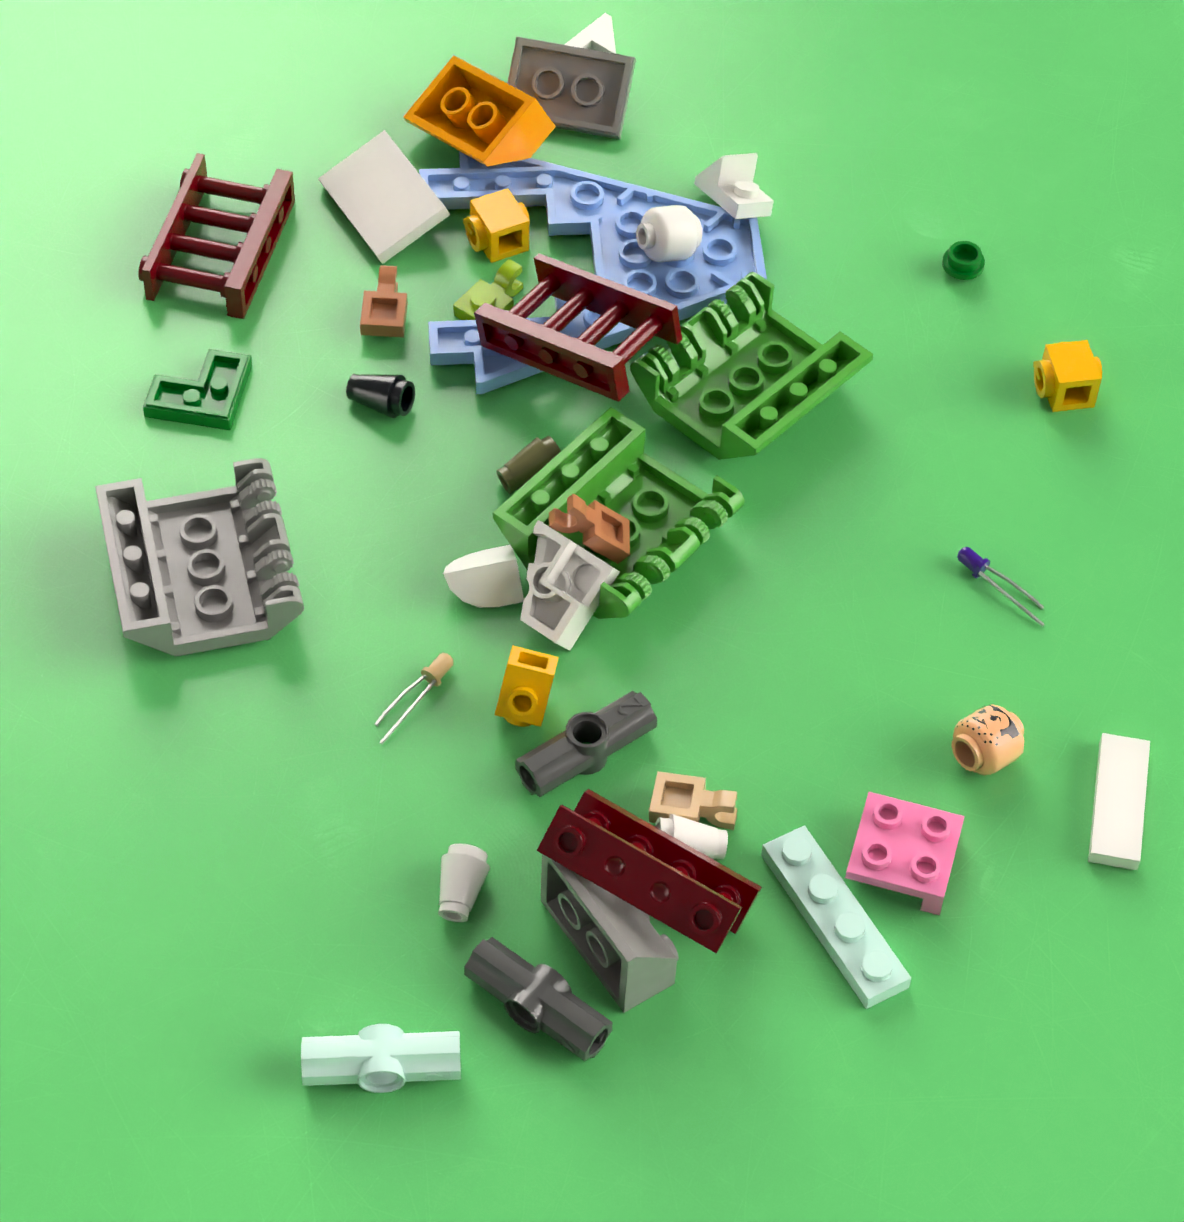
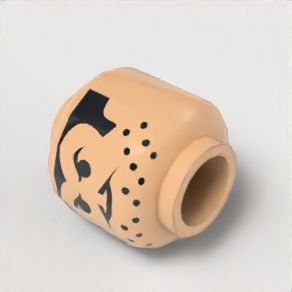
M994 704L984 706L961 719L955 726L952 740L953 754L958 763L968 771L984 776L994 774L1016 761L1023 753L1025 742L1023 724L1014 713L1007 711L1003 707Z

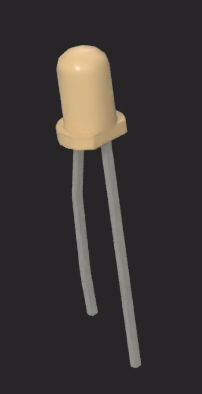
M439 654L429 667H424L421 671L422 677L405 689L376 721L375 725L378 726L406 693L425 679L430 683L384 736L380 744L383 745L433 686L439 687L441 679L454 664L453 658L449 654Z

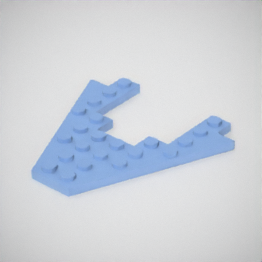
M459 151L460 168L419 169L421 177L447 210L470 209V200L507 188L518 203L522 202L525 207L546 206L548 236L590 234L595 275L677 305L679 321L694 316L703 308L708 307V304L715 299H720L726 304V290L736 285L738 281L750 272H755L767 279L757 217L735 219L719 206L534 158L487 167ZM686 206L701 222L702 241L700 245L696 248L694 254L686 260L661 263L652 261L645 254L644 250L639 247L636 240V230L638 225L641 224L645 212L653 207ZM554 297L557 311L566 301ZM584 309L561 333L578 338L601 315ZM550 317L526 319L538 324H544ZM476 320L428 322L430 364H474L476 394H484L543 372L481 346ZM619 322L595 346L605 349L619 344L635 328Z

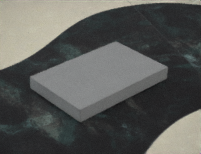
M516 36L507 84L536 98L556 126L555 128L621 139L636 59L626 55Z

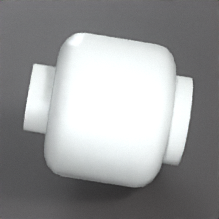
M686 206L653 207L645 212L641 224L638 225L636 240L639 247L644 250L645 254L652 261L661 263L686 260L694 254L702 241V226L699 218Z

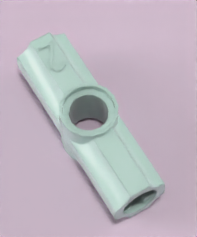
M375 1024L364 1027L359 1031L358 1035L302 1037L303 1086L359 1084L366 1091L386 1093L400 1089L404 1086L405 1082L460 1080L459 1031L404 1033L401 1028L394 1025Z

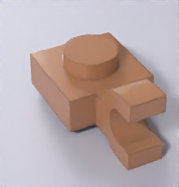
M380 265L377 291L364 290L360 320L361 335L404 338L408 301L407 293L398 292V282H396L397 266Z
M572 494L567 498L568 513H564L557 508L549 512V527L561 533H574L578 531L583 533V544L592 551L605 556L617 564L630 555V520L598 501L594 500L587 506L583 499Z

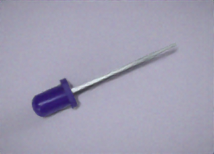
M969 547L960 549L957 558L973 572L972 576L974 578L982 576L1040 626L1043 627L1045 625L987 577L984 572L987 569L1004 579L1033 601L1041 610L1044 608L1042 604L1011 579L989 567L990 560L988 558L983 559Z

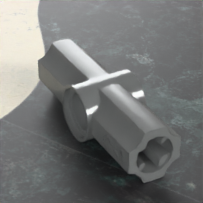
M631 691L595 713L581 712L575 714L568 720L565 731L516 759L515 769L522 780V784L531 795L536 794L541 797L578 774L589 775L599 772L605 766L609 755L656 728L657 717L648 699L641 692Z
M493 937L488 940L483 939L472 951L468 962L464 966V975L503 1002L509 1016L520 1027L531 1033H538L542 1030L583 1061L594 1058L603 1048L605 1041L612 1032L613 1022L572 994L568 982L555 969L545 964H538L534 967Z

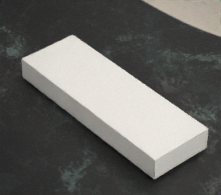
M1102 733L1099 742L1088 862L1132 870L1138 869L1141 859L1150 741Z

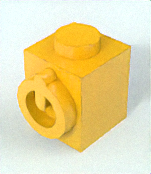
M508 188L470 200V216L463 218V224L469 243L474 251H484L491 263L529 251V214L525 205L522 202L518 203Z
M1088 340L1046 344L1042 360L1033 362L1034 383L1038 396L1040 398H1048L1052 412L1094 408L1102 380V365L1099 357L1093 356Z
M512 645L495 715L504 717L507 722L516 726L527 727L535 725L541 727L559 657Z

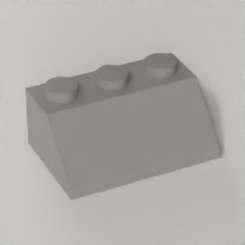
M542 854L541 902L624 1013L675 984L676 966L679 959L678 952L667 935H659L650 923L648 914Z

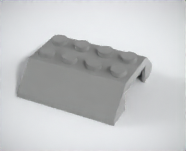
M255 458L233 462L236 486L146 501L142 478L95 486L122 631L125 638L173 656H182L269 640L304 611L301 592L298 588V579L293 573L287 572L293 567L294 562L290 552L284 520L281 516V508L279 503L271 501L276 496L277 491L269 461Z

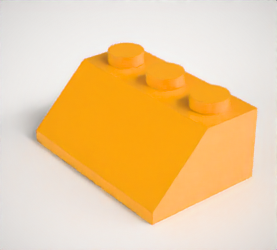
M454 55L403 117L406 122L487 167L531 158L556 127L536 98Z

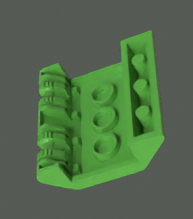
M750 272L738 281L736 285L726 290L725 299H727L729 307L724 301L715 299L708 304V307L703 308L680 326L682 340L678 344L667 341L671 353L664 346L662 347L661 344H656L648 350V353H644L630 365V371L652 410L718 460L756 455L873 360V353L841 331L822 345L772 310L774 285L755 272Z
M612 407L606 410L493 512L494 521L527 571L528 564L534 563L538 536L533 534L534 526L538 520L549 526V512L554 508L568 513L567 498L572 494L583 499L587 506L596 500L630 520V555L618 564L584 545L583 533L579 531L574 533L559 532L620 571L611 586L605 582L600 585L599 606L593 614L598 619L629 616L643 600L652 594L653 590L650 584L664 582L701 544H704L710 538L711 534L708 529L721 527L745 503L742 493L735 486L717 475L713 478L712 493L707 494L645 454L646 429Z

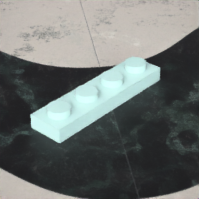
M805 825L762 845L761 856L866 1009L910 987V975Z

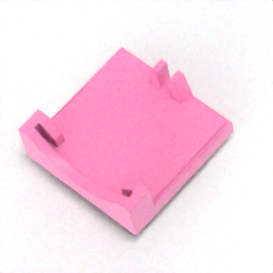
M868 792L845 878L922 898L921 911L940 915L965 816Z

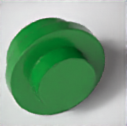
M958 241L952 244L944 253L942 261L945 272L960 280H970L978 277L983 272L985 265L981 249L969 241Z

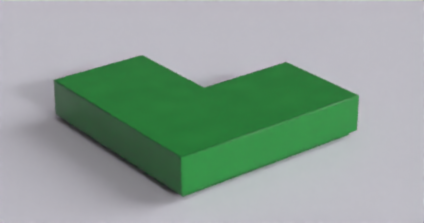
M208 349L198 381L155 374L143 405L144 417L231 430L252 367L251 355Z

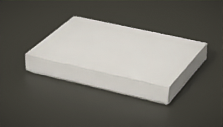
M385 130L318 178L382 264L450 215L444 204Z

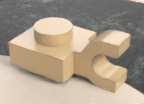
M658 771L649 807V822L656 823L658 817L669 818L670 814H674L699 822L700 817H704L717 827L734 830L737 818V808H735L737 792L729 790L708 791L706 790V778Z

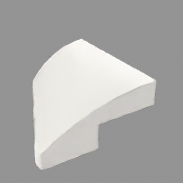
M538 520L533 534L538 536L534 563L528 564L526 579L529 583V592L523 600L520 620L554 643L570 651L599 606L600 585L605 582L611 586L620 571Z

